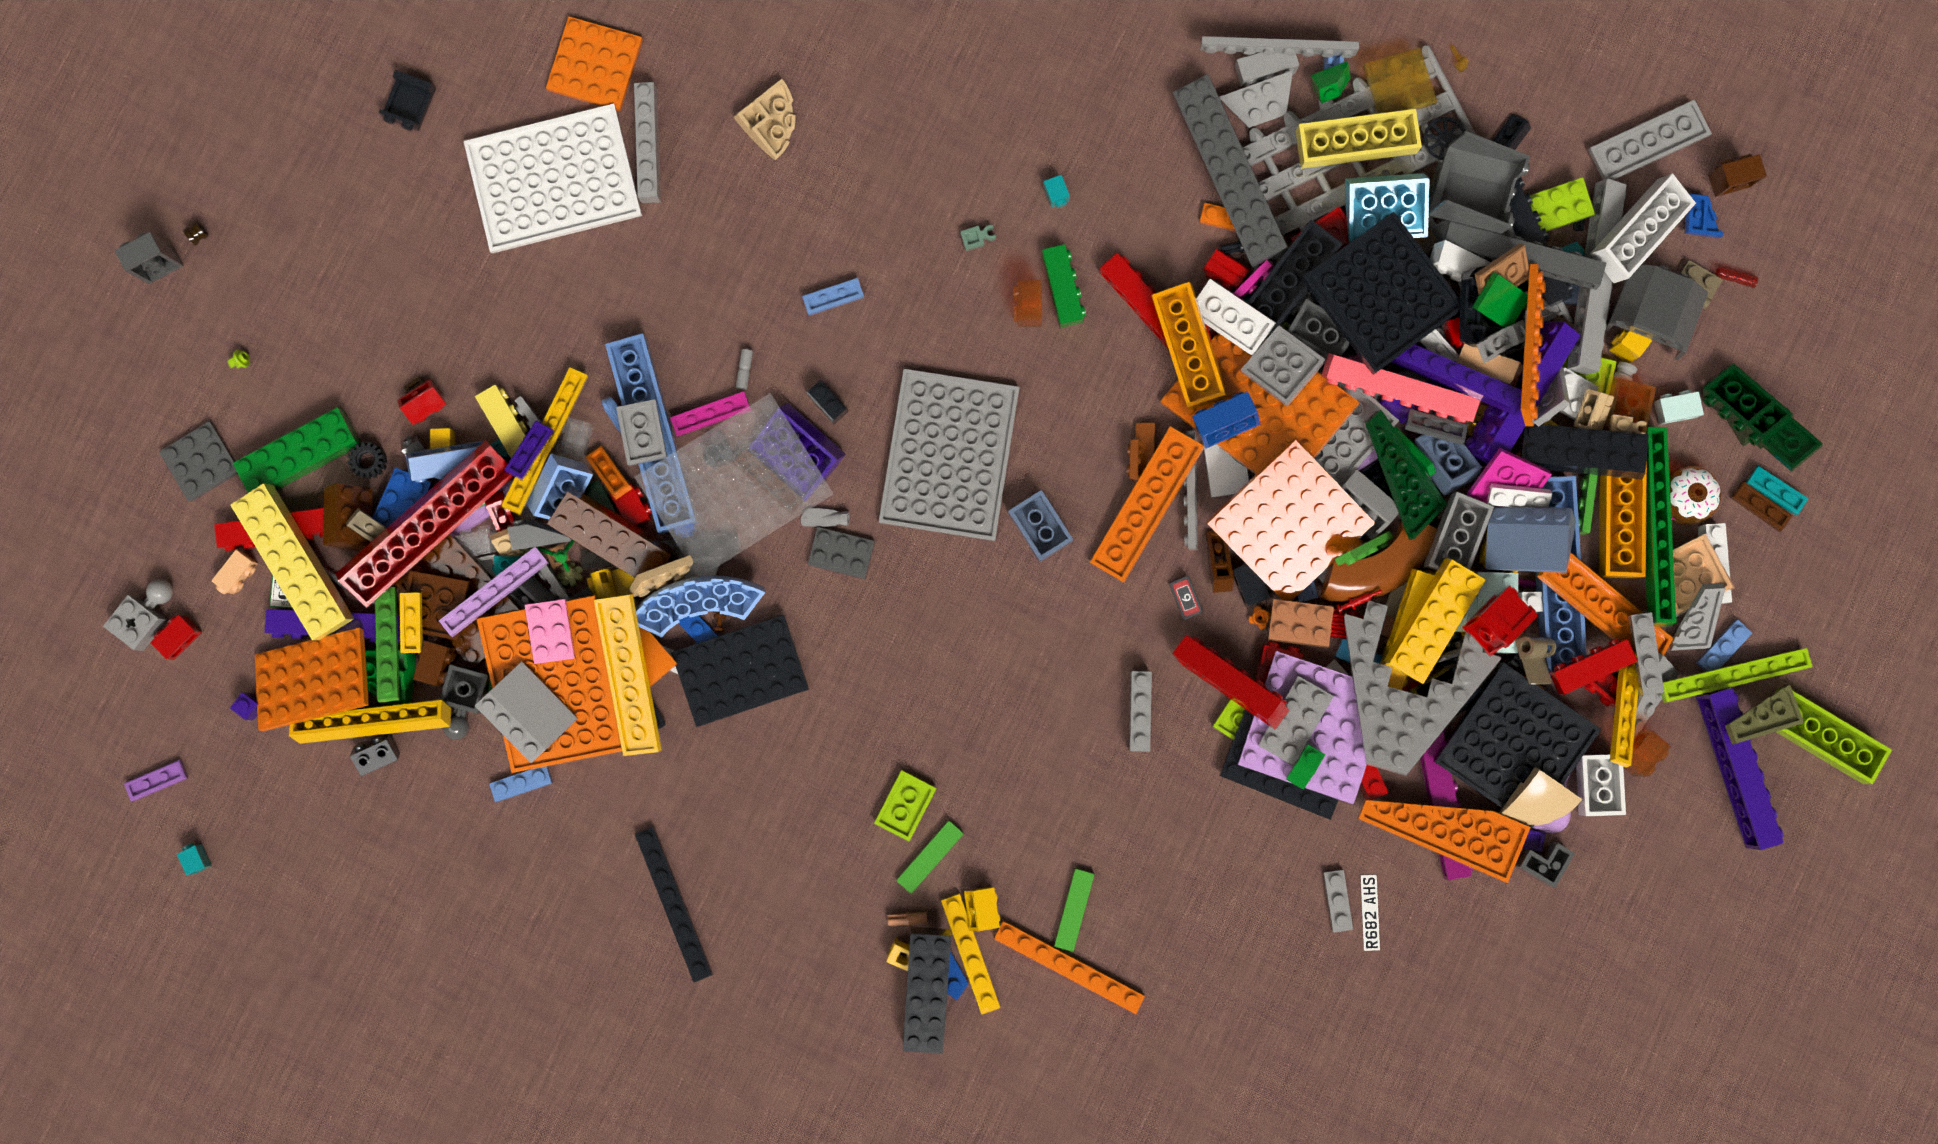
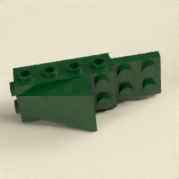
M1734 363L1721 371L1714 380L1709 381L1703 387V402L1708 407L1714 408L1723 420H1727L1742 446L1751 443L1760 449L1765 448L1791 472L1822 448L1823 443L1793 418V413L1787 407L1782 405L1773 395L1769 394Z

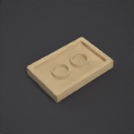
M689 555L638 574L629 589V593L633 594V597L638 595L643 597L653 589L659 590L669 583L684 580L694 562L692 557Z

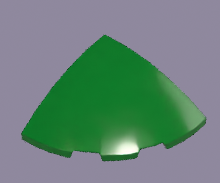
M398 647L400 700L386 702V705L389 706L410 704L415 681L413 678L416 665L415 653H401L400 647ZM365 648L368 691L376 697V648Z

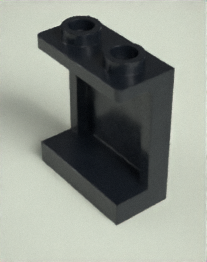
M395 70L392 77L396 81L384 110L380 109L378 113L383 117V121L394 125V123H398L405 130L412 131L414 129L419 131L436 88L430 82Z

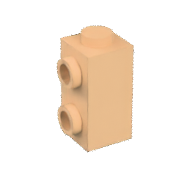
M235 550L212 579V582L217 585L215 588L223 594L237 593L242 589L245 579L255 572V567L258 563L243 551Z

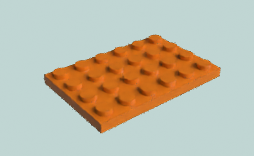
M356 628L325 636L321 640H309L255 654L258 730L267 731L369 705L364 629Z

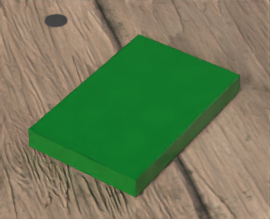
M1493 272L1472 308L1505 328L1515 323L1528 302V294Z

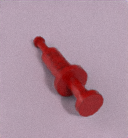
M1378 589V591L1371 594L1367 592L1354 599L1350 597L1348 598V603L1342 606L1338 604L1337 608L1340 614L1349 607L1355 610L1356 606L1371 600L1372 596L1381 594L1382 590Z

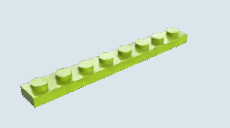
M1804 648L1663 682L1664 693H1661L1663 703L1812 668L1808 649Z

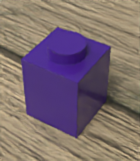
M242 692L230 709L244 720H254L257 717V697L251 693Z

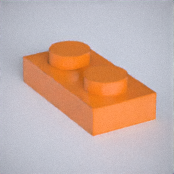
M1204 203L1200 223L1236 232L1225 207Z

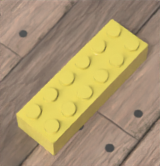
M1416 109L1299 124L1295 131L1301 169L1417 154L1422 147Z

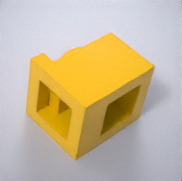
M895 938L887 954L886 962L908 971L909 945ZM900 952L906 953L907 955L902 956Z

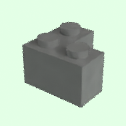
M1551 842L1543 857L1529 849H1523L1515 867L1547 886L1556 888L1575 853L1559 843Z

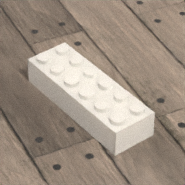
M1673 173L1657 179L1590 253L1591 256L1600 258L1602 262L1607 263L1604 272L1613 283L1629 279L1696 202Z

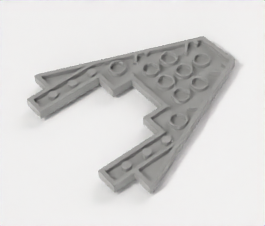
M1368 601L1363 619L1347 614L1344 616L1365 761L1367 765L1406 776L1498 664L1501 657L1495 655L1490 657L1487 653L1482 652L1483 647L1469 633L1465 632L1452 684L1432 679L1427 697L1388 687L1393 667L1373 662L1388 606Z

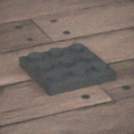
M210 421L159 451L189 502L196 500L238 474L233 465V462H235L233 456L214 424Z

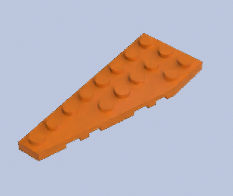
M1364 800L1357 819L1505 883L1509 882L1531 828L1494 811Z

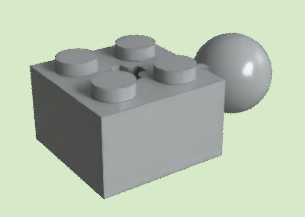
M156 579L151 581L146 588L147 598L145 601L138 596L127 595L103 627L133 650L144 651L153 640L154 635L168 621L154 609L157 604L168 602L173 595V588L166 580Z

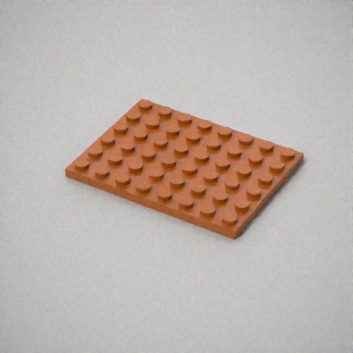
M1219 333L1211 340V345L1228 397L1190 410L1187 408L1178 380L1160 401L1162 405L1196 429L1192 416L1196 415L1197 411L1212 408L1219 401H1227L1232 399L1237 393L1248 391L1258 412L1261 425L1216 445L1255 474L1265 467L1293 439H1296L1315 458L1359 405L1358 400L1337 385L1326 382L1327 378L1322 377L1317 372L1288 407L1241 373L1242 367L1252 355Z
M596 595L566 600L575 651L574 659L534 664L525 609L477 618L492 688L523 661L578 717L532 763L503 735L511 773L622 751L594 600L597 599Z

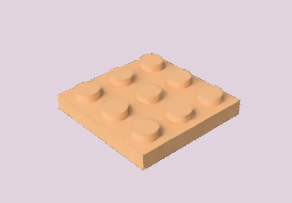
M1706 534L1673 550L1675 604L1678 615L1688 611L1702 584L1723 583L1725 586L1724 593L1735 588Z

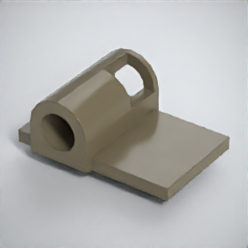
M1521 633L1515 642L1520 659L1523 662L1528 683L1551 684L1545 658L1555 653V641L1550 637H1538V634ZM1548 645H1552L1551 651L1547 653Z

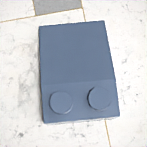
M1422 435L1415 440L1418 449L1433 462L1436 473L1431 478L1444 496L1476 480L1482 470L1481 465L1464 444L1460 445L1428 435Z

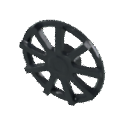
M1442 117L1428 125L1424 133V145L1433 157L1439 160L1444 159L1442 157L1444 149L1462 134L1453 135L1457 126L1461 129L1462 133L1466 131L1459 120ZM1443 121L1444 130L1441 131L1436 123ZM1447 121L1455 124L1450 131L1447 130ZM1433 127L1438 132V135L1428 134L1430 128ZM1427 138L1437 139V142L1429 147ZM1438 145L1441 147L1439 156L1431 151Z

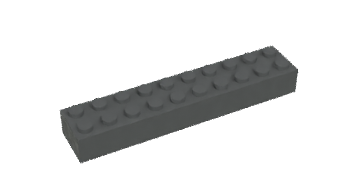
M1207 74L1174 91L1173 94L1252 267L1256 269L1266 260L1271 262L1283 256L1289 249L1211 78Z

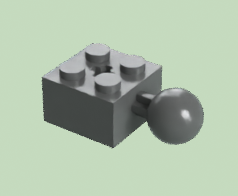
M449 665L440 700H443L448 706L455 708L454 714L451 715L450 727L443 728L444 734L448 738L459 740L467 735L469 731V724L465 718L467 711L476 714L481 713L475 705L488 693L490 682L488 673L459 665ZM464 686L469 687V692L466 693Z

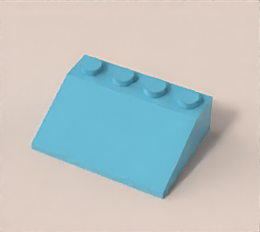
M1424 173L1345 179V203L1349 242L1354 241L1393 212H1395L1413 238L1428 237L1429 178Z

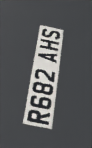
M1361 875L1364 951L1380 950L1377 875Z

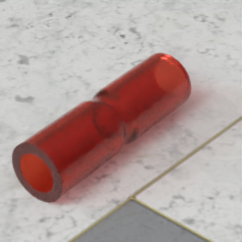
M1719 266L1716 271L1717 277L1755 288L1758 283L1757 276Z

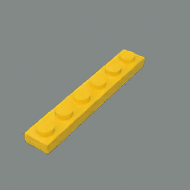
M1635 663L1620 669L1618 673L1610 761L1623 767H1629L1632 764L1639 690Z
M960 893L941 900L981 1014L999 1009L1000 1004L973 931H969L967 912Z

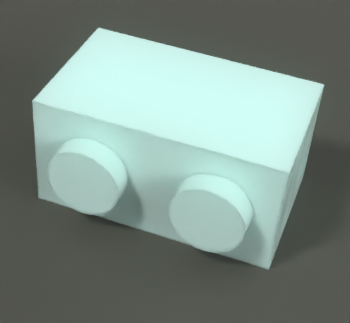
M1691 390L1679 392L1678 396H1672V393L1661 395L1660 399L1654 402L1659 425L1698 418L1704 415L1699 392L1692 393Z

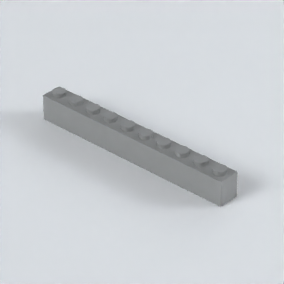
M1608 178L1595 183L1592 201L1595 216L1590 217L1584 257H1592L1590 253L1622 219L1624 200L1626 198V184ZM1605 272L1601 285L1597 290L1579 287L1573 329L1581 336L1569 354L1567 369L1585 375L1599 372L1601 366V354L1604 347L1603 340L1607 327V314L1610 308V293L1612 291V281Z

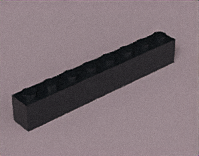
M1522 177L1516 180L1514 187L1516 192L1509 204L1511 206L1510 212L1513 213V218H1515L1512 226L1516 236L1523 238V241L1530 243L1537 241L1542 243L1543 246L1549 247L1547 243L1549 235L1545 228L1541 229L1538 222L1542 220L1537 210H1532L1530 205L1533 204L1529 193H1524L1522 187L1525 184ZM1543 276V281H1545L1546 285L1545 293L1543 294L1549 307L1572 298L1571 292L1574 289L1571 283Z

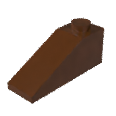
M1214 530L1206 531L1213 593L1233 591L1234 576L1228 544Z

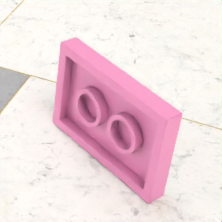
M566 599L525 604L534 664L574 659L575 651Z

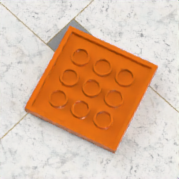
M568 16L546 90L599 106L614 104L616 111L621 112L643 38Z

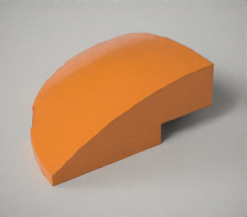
M639 627L649 684L652 687L674 668L677 663L649 631Z

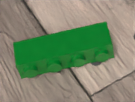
M1065 244L1042 249V257L1060 328L1083 323V317H1086L1084 305L1080 306L1079 298H1081V291L1079 286H1075L1074 280L1077 279L1075 268L1070 266L1069 261H1072L1070 249L1066 250Z

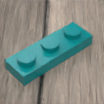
M1759 466L1755 467L1746 481L1751 487L1795 516L1800 513L1809 499Z

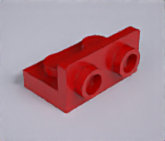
M1612 674L1583 686L1591 694L1596 693L1600 697L1599 701L1605 706L1615 707L1618 679Z

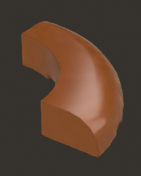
M1401 521L1389 545L1377 555L1360 559L1348 566L1346 563L1338 566L1334 558L1333 563L1327 568L1320 599L1333 602H1349L1348 598L1350 597L1354 599L1367 592L1371 594L1381 589V594L1371 598L1375 599L1396 590L1408 581L1412 568L1419 570L1425 563L1437 528L1427 525L1415 539L1409 541Z

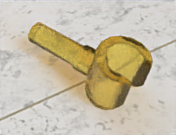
M1452 45L1450 49L1458 60L1455 63V68L1459 72H1463L1467 68L1468 59L1462 57L1455 46Z

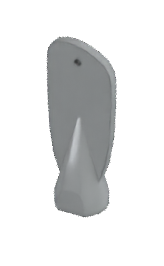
M808 508L801 516V524L805 527H829L839 524L849 526L850 522L849 511L838 512L830 509Z

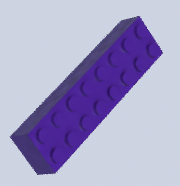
M1543 321V328H1540L1542 346H1539L1541 364H1538L1540 382H1537L1539 400H1536V407L1581 336L1565 322ZM1524 349L1520 356L1516 358V361L1521 362L1522 365H1524ZM1523 370L1515 388L1522 390ZM1521 401L1514 415L1489 405L1485 409L1481 420L1475 425L1472 435L1464 445L1481 466H1487L1499 448L1508 452L1513 448L1525 428L1521 412Z
M1725 688L1696 695L1745 847L1748 849L1764 850L1783 844L1782 838L1784 834L1781 827L1777 824V813L1774 807L1771 806L1769 800L1771 795L1768 788L1764 785V774L1758 767L1756 761L1758 756L1756 751L1752 749L1751 739L1732 745L1725 727L1726 724L1743 714L1738 706L1739 699L1737 693L1733 691V688Z

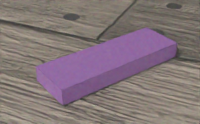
M178 760L128 781L124 785L130 801L134 802L189 777L182 760Z

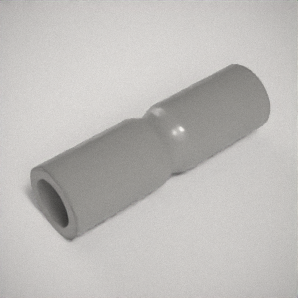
M741 350L735 387L737 389L747 390L749 369L751 368L753 351Z

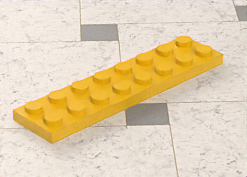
M633 594L596 599L594 604L623 756L659 752L662 748Z

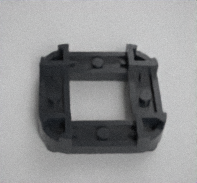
M1485 266L1471 268L1461 274L1459 338L1462 343L1478 348L1476 344L1480 340L1500 330L1481 326L1480 312L1472 308L1479 297L1475 273ZM1525 281L1518 288L1526 293L1528 292L1529 284ZM1525 307L1515 323L1523 320L1525 323ZM1524 342L1512 346L1507 350L1520 349Z

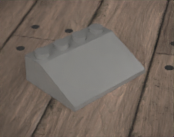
M523 661L475 705L530 763L539 757L578 719Z

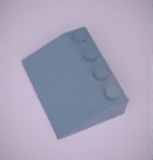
M1494 506L1488 521L1485 569L1567 573L1576 525L1572 508Z

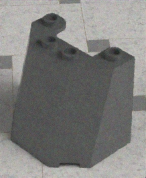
M1464 131L1449 143L1443 162H1439L1435 169L1429 190L1430 208L1428 215L1499 234L1511 229L1515 218H1513V213L1510 212L1511 206L1509 204L1516 192V188H1514L1516 180L1522 175H1526L1530 168V164H1528L1530 156Z
M1641 264L1629 279L1624 280L1606 322L1605 333L1612 326L1623 328L1677 349L1674 360L1678 361L1688 349L1709 292L1694 280L1689 279L1690 277L1686 274L1673 273L1665 266L1657 267Z

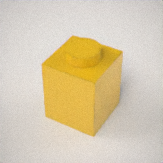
M430 429V449L455 445V431L452 429Z

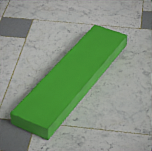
M948 821L896 881L912 894L964 833L952 822Z
M1075 868L1055 940V947L1074 952L1095 874Z

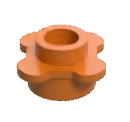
M1256 606L1253 609L1254 613L1248 618L1250 624L1257 625L1259 629H1265L1266 623L1271 619V613L1262 610L1260 606Z

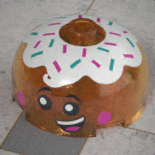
M1688 465L1669 472L1671 519L1680 523V525H1695L1708 520L1715 514L1719 508L1722 493L1718 480L1710 471L1699 466Z

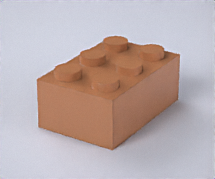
M1273 599L1268 640L1328 648L1334 607Z

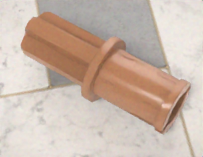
M907 911V913L889 914L887 917L888 925H907L909 927V925L927 924V911L915 913Z

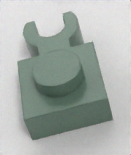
M993 225L986 226L982 231H980L979 226L960 231L965 250L969 251L984 246L983 240L994 241L996 235L989 236L987 234L989 230H993Z

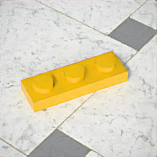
M400 593L401 653H421L423 648L422 593Z

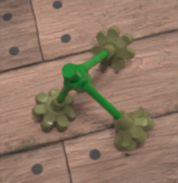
M574 540L569 541L564 549H559L556 552L537 546L536 548L539 551L552 555L557 562L563 564L561 566L562 572L558 574V579L562 580V586L567 587L570 583L571 587H575L577 585L576 580L579 582L583 581L584 577L580 574L583 572V569L580 566L576 567L574 563H570L568 566L566 562L567 552L575 542ZM534 547L521 549L519 552L521 555H525Z

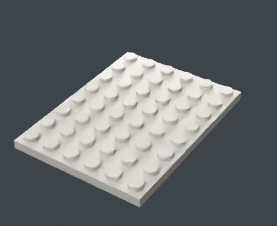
M614 104L464 141L491 253L642 216Z

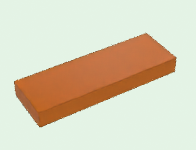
M602 446L586 456V459L615 500L632 489Z

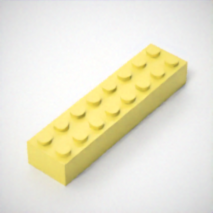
M262 484L231 504L232 509L312 640H321L354 620V617L273 485Z

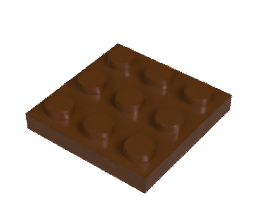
M409 571L406 593H422L423 634L460 640L461 631L454 637H451L439 620L467 599L470 581Z

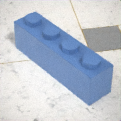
M484 441L405 453L411 481L424 482L427 481V478L433 477L435 479H443Z

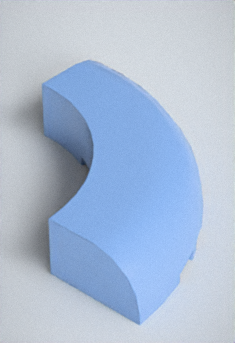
M700 576L681 580L655 591L635 607L638 625L642 629L663 637L669 629L680 623L681 619L687 616L691 618L708 614L711 611H718L720 614L731 615L745 620L765 594V588L754 582L729 576Z

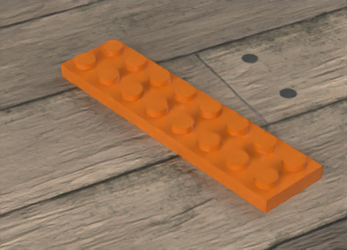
M1530 264L1521 397V412L1525 426H1534V419L1538 418L1536 400H1539L1537 382H1540L1538 364H1541L1539 346H1542V334H1540V328H1543L1541 310H1544L1542 293H1545L1546 288L1545 281H1543V271L1539 270L1538 264Z
M1169 427L1091 559V564L1125 583L1205 448L1204 445Z
M1571 552L1567 573H1538L1537 577L1611 639L1617 637L1628 639L1633 650L1628 616L1644 613ZM1654 626L1658 653L1665 655L1674 638L1661 627Z

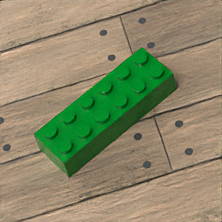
M337 407L233 462V465L248 493L262 484L273 485L276 490H279L350 452L352 448H356V444L361 445V441L346 412Z

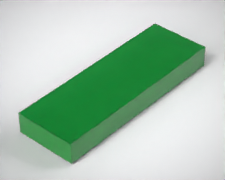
M1394 427L1423 470L1430 477L1435 474L1433 462L1397 427Z

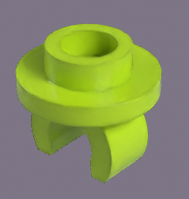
M235 350L233 358L227 362L230 368L235 366L237 368H246L250 365V357L245 351Z

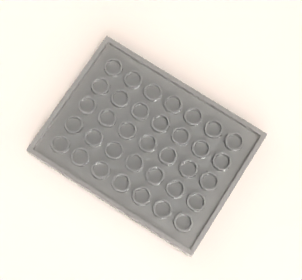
M904 369L879 523L995 541L1019 387Z

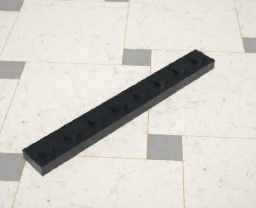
M653 826L634 834L693 983L712 976L713 972L655 827Z

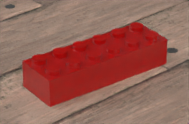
M1186 635L1172 653L1182 666L1274 730H1276L1289 712V709L1286 707L1287 702L1283 700L1280 694L1275 691L1271 693L1266 688L1267 686L1259 680L1254 682L1255 680L1250 677L1251 675L1243 669L1239 671L1233 662L1227 658L1223 660L1217 651L1211 647H1205L1203 642L1197 637L1193 636V638H1190Z

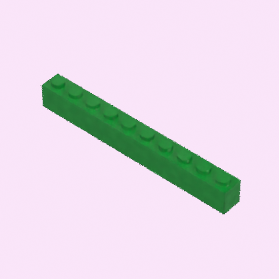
M1647 427L1641 431L1649 435L1646 491L1647 613L1652 612L1654 626L1668 627L1676 623L1667 427Z

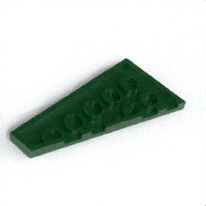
M1378 410L1365 422V425L1410 541L1415 539L1447 503L1382 410Z

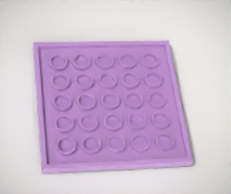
M1276 651L1265 682L1266 688L1271 693L1273 691L1277 692L1284 700L1297 676H1300L1334 696L1307 742L1308 745L1324 753L1325 757L1305 788L1354 804L1367 764L1353 677ZM1254 716L1238 765L1289 782L1286 778L1293 766L1258 746L1269 726Z

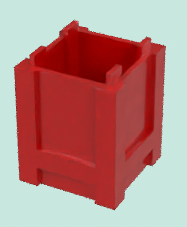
M1511 586L1505 588L1501 594L1492 596L1462 627L1485 649V652L1490 657L1499 649L1509 647L1538 616L1536 610L1531 605L1528 606L1518 596L1517 590Z

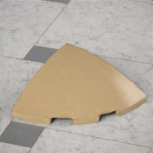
M783 79L733 117L748 136L774 160L786 150L790 143L791 133L795 128V114H793L792 107L793 99Z
M1535 767L1525 782H1521L1499 814L1522 824L1543 825L1564 817L1582 799Z

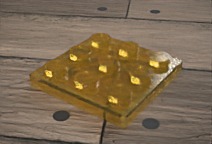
M1420 47L1364 63V72L1378 114L1411 109L1418 110L1436 105L1437 99Z

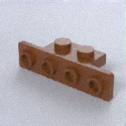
M1136 423L1135 439L1131 440L1130 445H1128L1127 453L1130 457V464L1127 465V475L1134 481V487L1155 453V423Z

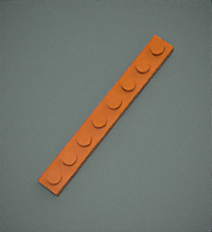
M1005 921L1002 922L994 937L995 940L1134 1014L1137 1013L1145 998V995Z

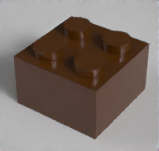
M1747 154L1740 157V160L1733 161V159L1723 161L1720 166L1715 167L1714 171L1708 175L1715 197L1753 187L1767 177L1760 154L1755 156Z
M424 641L413 680L443 687L449 665L457 663L459 654L455 651L456 649Z

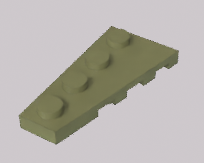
M1787 685L1726 724L1725 727L1733 745L1803 724L1804 721L1791 686Z

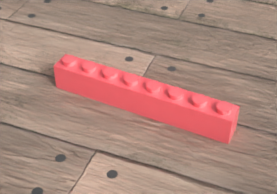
M1329 353L1321 374L1322 377L1327 378L1326 382L1338 385V382L1345 383L1344 388L1356 391L1358 387L1364 389V394L1375 396V393L1382 395L1381 399L1393 402V399L1400 400V405L1411 408V405L1414 404L1418 406L1417 410L1429 413L1431 409L1437 411V416L1446 419L1448 415L1454 416L1453 421L1465 424L1466 420L1474 421L1480 400L1471 396L1381 369L1373 375L1365 364Z

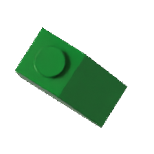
M1346 61L1311 75L1313 91L1321 104L1340 97L1351 78L1349 63Z
M1306 744L1286 780L1304 790L1317 771L1325 754Z

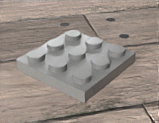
M1278 326L1242 367L1241 373L1288 407L1326 361L1292 334Z

